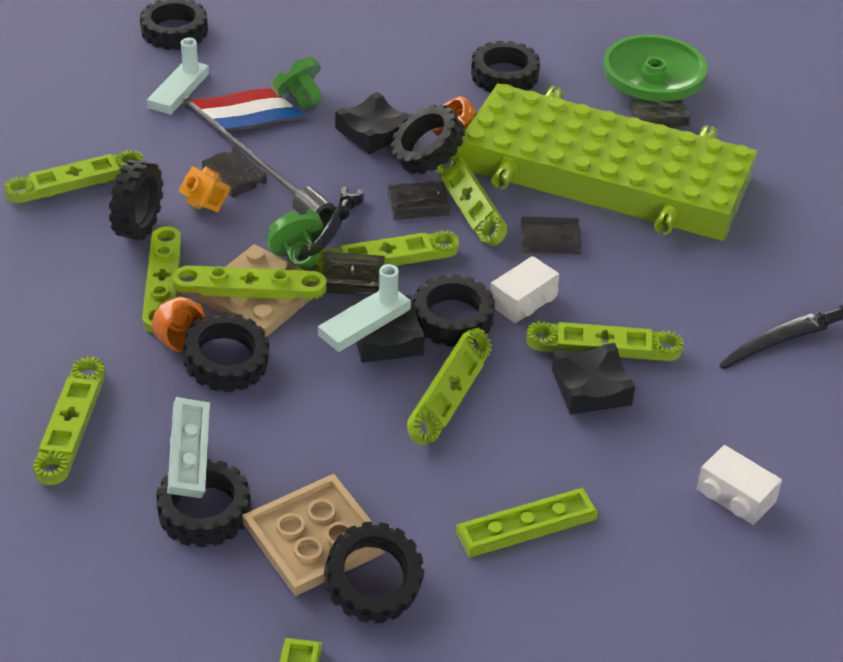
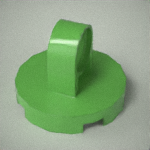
M313 56L291 64L293 69L286 74L281 71L271 82V86L278 96L292 92L299 105L304 109L317 106L321 102V92L313 80L321 70V66Z
M306 210L307 215H297L296 211L279 217L269 226L270 234L268 236L265 235L267 245L273 254L289 256L290 260L302 269H310L317 264L320 256L319 253L309 256L303 261H299L298 256L300 253L307 251V248L319 237L325 228L318 213L312 210Z

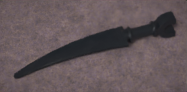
M347 187L341 188L340 202L335 207L336 210H334L330 221L322 233L307 248V256L319 253L331 242L341 227L342 220L349 217V210L364 201V190L358 189L357 193L350 194Z
M843 305L826 313L819 312L816 316L811 313L793 319L760 334L730 354L720 363V367L727 368L750 355L782 342L827 330L829 324L843 320Z

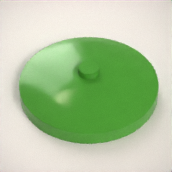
M652 34L635 35L616 41L606 50L603 61L604 76L613 87L629 96L649 101H675L697 93L706 81L708 70L704 56L690 44L672 37Z

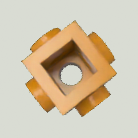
M192 166L184 177L178 191L188 197L186 202L200 210L202 207L218 213L231 187L218 179L220 174L206 166L203 170Z

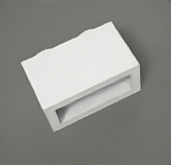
M534 256L530 257L491 282L490 291L495 300L494 309L516 324L526 316L532 315L535 310L555 299L558 294L559 273Z
M723 445L701 467L696 490L727 508L736 516L754 525L776 503L782 479L728 446Z

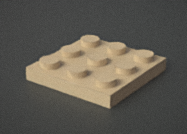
M255 244L225 266L305 271ZM308 282V285H306L305 283V286L315 287L317 286V283L316 285H314V282H312V284ZM195 293V300L218 313L228 312V315L232 316L236 313L243 315V318L246 320L252 319L256 322L257 327L261 326L264 329L265 337L269 336L310 301V298L304 300V298L287 300L202 296V293Z
M335 474L329 475L242 515L243 525L295 597L325 582L324 567L336 538L340 534L344 535L351 526L356 525V527H360L364 522H372ZM371 547L355 550L348 555L344 564V572L354 569L386 553V551Z

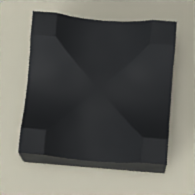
M376 92L355 107L336 110L335 129L365 152L371 154L390 145L394 141L392 138L394 133L398 132V127L402 122L405 123L408 120L409 114L397 111L385 100L383 95Z
M404 295L411 300L409 311L356 342L362 363L424 355V333L416 316L412 295ZM360 301L350 302V307L359 303Z
M615 343L604 344L596 349L585 352H569L566 350L553 352L551 370L570 415L632 405L635 386L622 366Z

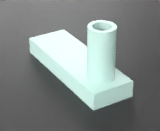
M185 38L181 40L182 63L147 99L148 109L171 115L183 103V99L188 97L209 75V65L198 62L197 42L195 39Z
M391 264L383 265L379 270V291L319 325L318 336L336 351L340 352L409 311L411 300L398 291V268Z
M176 397L174 401L167 493L202 498L205 493L210 402Z

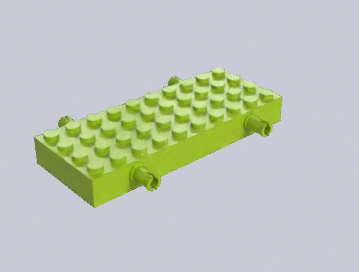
M497 83L465 130V136L462 137L464 141L461 146H458V153L463 157L471 171L492 177L491 183L497 189L501 182L503 184L500 190L506 189L510 182L655 222L654 229L659 234H661L663 227H666L663 235H668L673 228H677L720 241L725 240L752 179L758 150L750 149L743 145H734L716 139L718 135L717 130L711 127L709 133H707L708 125L702 127L700 134L696 135L689 131H680L662 124L642 121L639 118H630L615 114L612 111H603L585 104L565 101L562 99L564 96L563 91L559 87L552 93L555 86H551L545 95H541L535 91H526L514 88L508 84Z

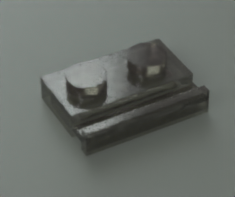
M682 99L664 102L630 100L629 110L632 111L631 115L634 118H639L642 121L653 124H662L673 129L680 126H689L690 114L685 104H682Z
M236 147L232 148L230 153L222 152L202 161V170L206 166L220 174L218 179L231 187L229 195L232 198L257 188L256 184L258 183L263 185L267 183V174Z
M443 181L388 185V198L391 211L393 212V220L450 215V204H448V196Z
M521 216L522 252L580 254L581 235L579 218Z
M324 251L323 275L326 277V293L371 296L378 292L379 270L385 265V256Z

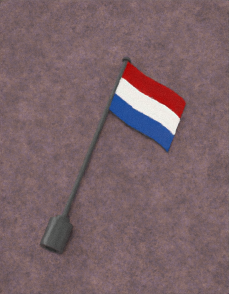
M271 88L247 90L219 97L202 99L185 97L183 99L185 107L192 108L295 195L292 203L295 211L300 215H307L306 210L318 213L324 227H326L333 212L336 210L330 201L312 187H304L298 191L228 132L253 129L285 121L307 120L306 115L283 97L278 96Z

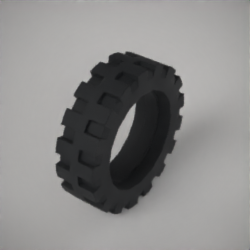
M157 0L154 4H148L146 9L141 11L140 25L142 37L145 38L148 44L152 43L156 48L163 47L166 50L175 48V50L181 49V40L193 38L199 44L202 42V38L207 36L208 20L206 9H203L200 3L196 4L194 0ZM173 19L191 22L175 28L158 25L161 22Z
M496 41L493 44L488 42L484 47L479 46L477 52H473L471 64L473 82L476 81V85L480 88L483 87L487 92L493 91L497 83L508 84L522 90H531L534 84L538 82L540 70L539 55L535 54V50L531 47L527 48L525 44H515L514 41H508V43ZM496 63H511L520 66L522 70L509 73L499 72L488 66Z
M436 104L429 105V108L425 109L423 107L419 109L415 115L412 113L407 117L408 120L405 123L402 122L399 125L398 132H395L392 137L394 141L391 142L392 154L406 171L408 170L412 174H416V172L425 174L428 170L432 172L438 169L439 165H445L449 161L448 159L451 156L454 157L458 152V146H461L464 141L462 139L465 136L464 126L450 107L447 108L443 104L436 106ZM443 127L442 133L431 145L422 150L412 152L415 143L426 132L434 128Z
M133 159L128 160L127 165L124 164L121 167V173L117 174L115 179V187H112V200L109 202V209H111L109 221L112 222L111 229L115 231V235L140 241L146 238V234L151 233L152 226L156 224L158 219L156 217L157 213H160L161 210L160 200L163 199V191H161L163 187L162 172L158 169L159 166L157 164Z
M452 274V277L440 275L438 279H428L424 286L420 285L417 288V294L414 293L413 301L419 325L423 330L424 338H431L433 343L440 345L442 342L446 343V346L455 347V344L458 343L465 332L474 328H480V330L485 331L484 334H488L490 327L493 326L495 308L493 294L490 289L486 290V285L482 282H475L474 278L468 276L461 278V275ZM445 300H458L473 306L477 313L463 320H448L438 317L429 308Z
M219 312V315L216 316L213 313L208 314L203 320H196L193 323V328H188L186 338H184L183 364L187 366V373L190 377L194 376L198 384L202 386L206 384L211 390L218 391V388L225 389V392H234V389L237 388L240 391L245 390L249 384H256L260 380V375L263 376L266 372L270 351L269 339L265 337V331L261 326L257 327L255 321L250 318L246 320L243 318V315L234 313V316L228 315V312ZM227 338L244 344L251 351L252 356L249 360L239 365L226 366L216 364L207 359L200 351V348L213 339Z
M207 459L205 488L219 489L226 492L233 499L226 510L208 518H192L182 514L175 507L182 495L167 493L168 476L162 479L161 488L158 487L156 492L158 517L162 529H167L168 536L173 540L177 538L181 544L190 546V543L196 544L197 547H206V544L211 543L216 546L222 544L224 539H233L238 535L237 531L239 529L243 530L245 528L242 515L251 511L250 487H248L246 477L244 475L240 476V470L232 466L230 468L226 462L218 460L217 463L211 462V459Z
M364 522L360 527H356V525L349 527L344 535L340 534L336 538L324 567V575L326 576L325 588L331 592L330 599L336 606L340 605L343 608L342 612L349 617L351 615L359 617L358 621L368 623L369 620H375V623H383L389 617H392V619L399 617L405 609L408 610L412 605L424 578V569L421 567L423 558L421 553H417L415 542L412 539L408 540L404 536L405 532L401 529L396 528L394 530L389 528L390 524L380 522L379 525H373L372 522ZM365 547L379 548L390 553L399 562L403 572V583L400 589L394 594L382 598L368 597L358 592L348 582L344 572V564L348 555L355 550Z

